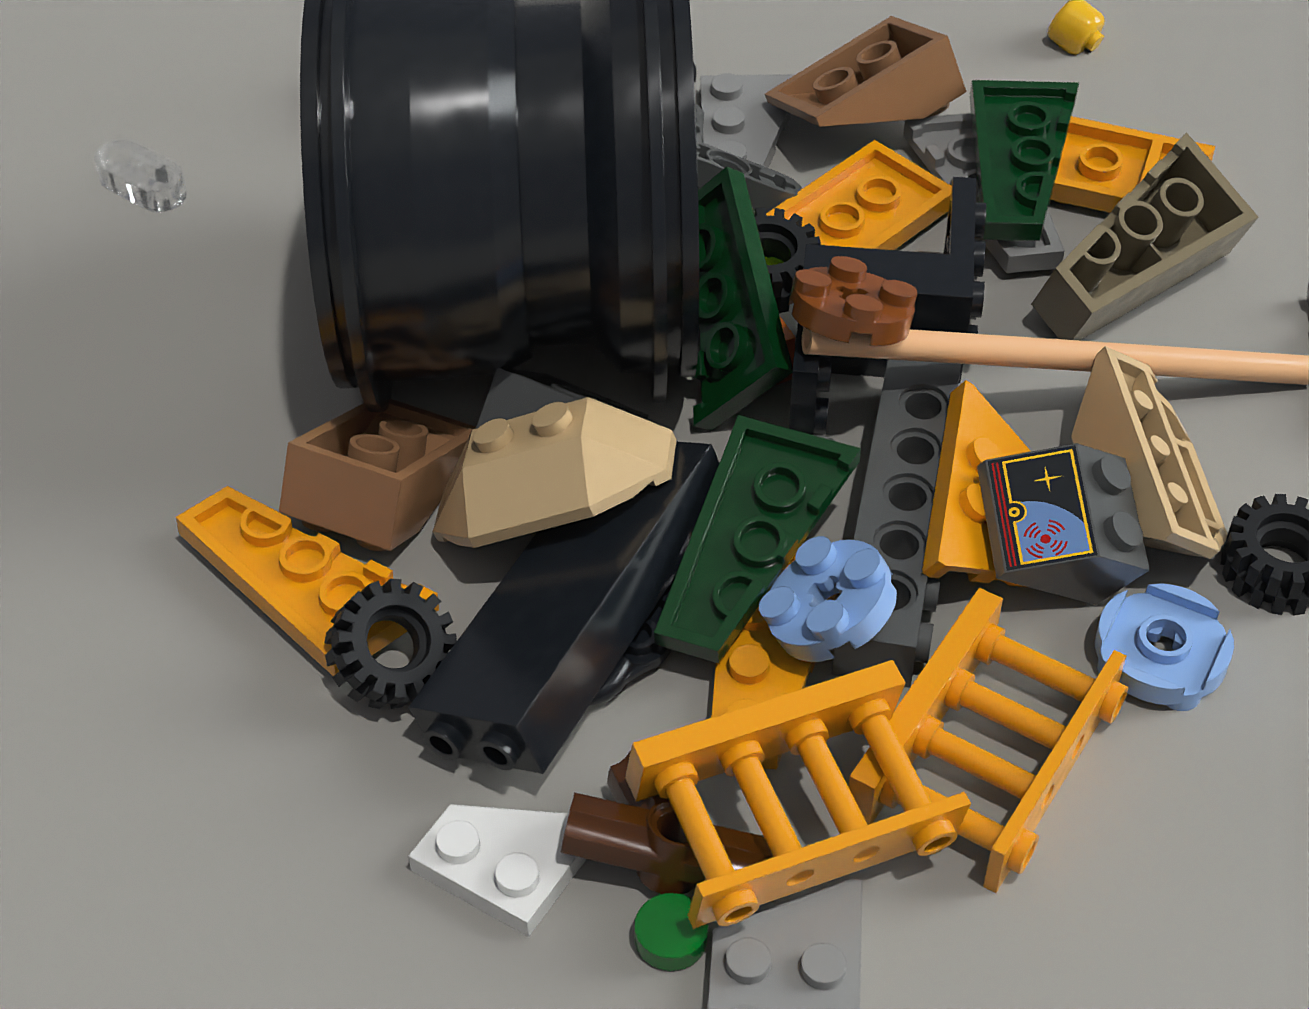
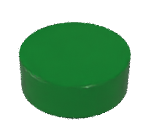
M678 893L660 894L649 899L639 909L634 925L635 944L640 956L651 966L666 971H678L692 966L704 954L708 943V924L693 929L687 916L692 898Z

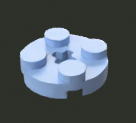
M817 536L807 540L798 548L795 560L786 567L778 576L770 591L762 597L759 602V611L784 651L802 661L822 662L834 658L829 651L830 649L838 648L847 642H850L853 648L857 649L871 640L891 616L896 604L897 590L891 583V575L893 574L889 566L875 547L858 540H839L831 543L827 537ZM840 593L836 600H826L830 596Z
M1164 583L1148 584L1145 593H1136L1126 597L1128 591L1126 590L1114 596L1103 609L1096 632L1095 649L1099 659L1097 664L1098 674L1112 652L1116 650L1126 655L1119 683L1129 687L1128 694L1147 702L1166 705L1177 711H1189L1196 708L1202 697L1213 693L1220 686L1226 676L1233 655L1234 639L1230 628L1226 635L1224 627L1217 620L1219 610L1208 599L1189 589ZM1161 636L1168 637L1173 640L1172 649L1174 651L1160 650L1149 641L1157 642Z

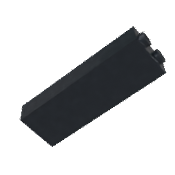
M676 441L672 478L658 486H650L648 484L633 498L594 517L541 530L535 534L408 707L424 733L423 738L426 745L434 753L449 760L461 758L491 764L501 770H511L513 768L544 774L675 578L719 466V460L712 444Z

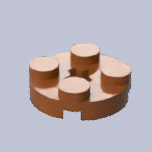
M837 256L831 259L829 267L798 270L793 279L788 305L794 303L791 313L793 318L800 325L818 335L835 341L849 343L852 332L872 334L869 346H886L898 343L908 336L915 312L914 305L917 289L903 281L886 280L867 273V265L858 259Z

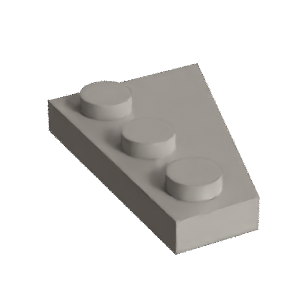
M723 73L700 76L701 109L704 112L702 142L769 168L776 152L777 140L781 131L786 130L791 113L769 104L765 93L796 74L735 75Z

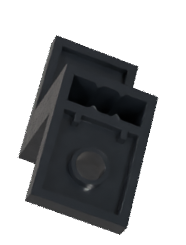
M953 177L943 254L806 244L803 269L829 267L831 259L837 256L858 259L867 265V273L886 280L903 281L917 289L914 305L915 312L910 329L978 334V325H969L970 319L976 320V318H981L983 311L985 283L974 280L983 275L985 242L975 241V237L983 238L986 203L976 202V178ZM798 323L792 372L789 429L811 435H826L829 398H818L817 394L818 391H830L831 373L885 377L888 359L804 354L802 350V332L804 327ZM961 364V369H960V376H959V383H960V384H961L963 364Z

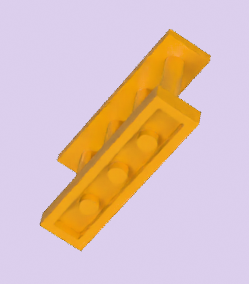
M978 588L893 712L889 722L911 764H913L917 756L927 759L930 755H933L1021 799L1006 826L969 808L957 831L958 835L991 851L983 887L997 893L1010 870L1022 874L1027 867L1039 840V835L1033 833L1101 719L1110 724L1113 723L1125 701L1129 687L1119 683L1126 655L1116 650L1112 652L1095 679L1005 637L1006 630L998 626L1003 598ZM994 660L1080 701L1081 704L1068 725L1065 726L974 682L975 674L973 672L980 662L989 665ZM962 707H965L1052 751L1038 774L1034 775L943 730L944 722L941 720L949 708L959 711ZM869 747L849 776L848 785L868 825L875 821L885 805L891 809H894L898 804L900 805L872 749ZM924 786L932 802L947 798Z
M894 660L632 743L625 778L635 801L637 802L658 794L661 798H669L706 881L696 885L687 915L693 929L717 921L719 926L739 923L753 915L758 910L759 905L913 851H917L920 856L931 855L943 850L956 840L958 836L957 831L971 806V802L965 791L932 802L889 722L905 686V681ZM853 730L856 734H864L904 812L868 825L826 741L829 738ZM789 751L792 755H800L840 835L802 847L761 763L765 759ZM722 773L736 778L771 850L773 858L734 870L695 787L698 781Z

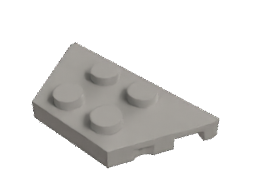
M850 879L753 914L739 923L713 929L708 1009H860L863 880Z

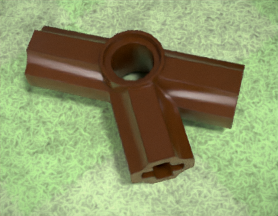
M629 751L622 761L610 766L607 785L615 802L574 793L561 853L637 870V875L641 882L650 890L659 894H686L695 888L696 884L706 881L669 798H661L658 794L637 802L635 801L625 778L631 752ZM714 825L734 870L773 858L764 836Z

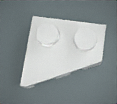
M454 804L448 806L409 855L412 872L527 937L532 934L587 859L561 853L569 813Z

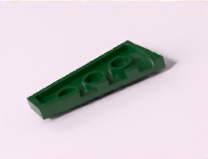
M972 80L969 98L979 202L986 203L983 240L1040 241L1077 98L1079 82Z
M725 167L698 190L700 351H698L696 375L693 378L701 380L702 403L693 406L695 427L709 431L718 427L793 372L744 173L730 167Z
M738 415L654 631L655 645L719 663L758 608L762 597L770 591L778 576L784 571L798 548L805 541L859 464L861 448Z

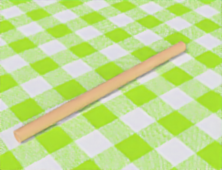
M805 327L802 332V350L804 354L1091 372L1096 354L1104 346H1107L1149 365L1155 376L1309 385V355L910 329L908 336L898 343L886 346H869L872 334L852 332L849 343L823 337Z

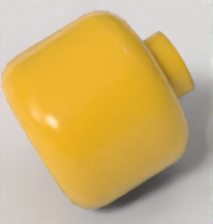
M1069 0L1051 21L1047 34L1054 43L1071 55L1079 54L1086 48L1092 52L1104 38L1101 31L1104 27L1105 19L1098 10L1085 0Z

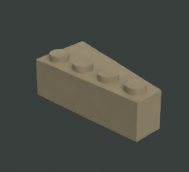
M1186 132L1171 151L1153 166L1143 180L1130 193L1128 192L1114 207L1112 212L1055 268L1031 305L1059 339L1082 340L1228 255L1259 217Z

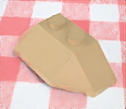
M1104 346L1096 354L1071 438L1073 444L1078 443L1126 459L1127 468L1131 476V486L1139 523L1143 531L1144 546L1211 559L1221 550V546L1224 544L1228 534L1192 441L1172 405L1156 389L1155 383L1158 380L1150 366Z
M590 397L568 403L553 402L543 406L536 412L508 420L502 418L490 420L471 431L443 491L432 532L440 542L450 541L456 545L476 548L594 517L633 498L648 484L650 486H658L672 478L677 439L669 428Z

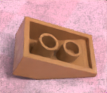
M890 16L766 92L765 97L769 104L819 127L932 117L944 112L949 107L951 101L967 91L947 35Z
M389 399V407L384 412H370L363 403L288 442L279 512L302 520V524L311 530L321 532L334 531L357 539V543L363 548L374 551H391L418 533L436 509L469 435L473 429H476V426L393 399Z

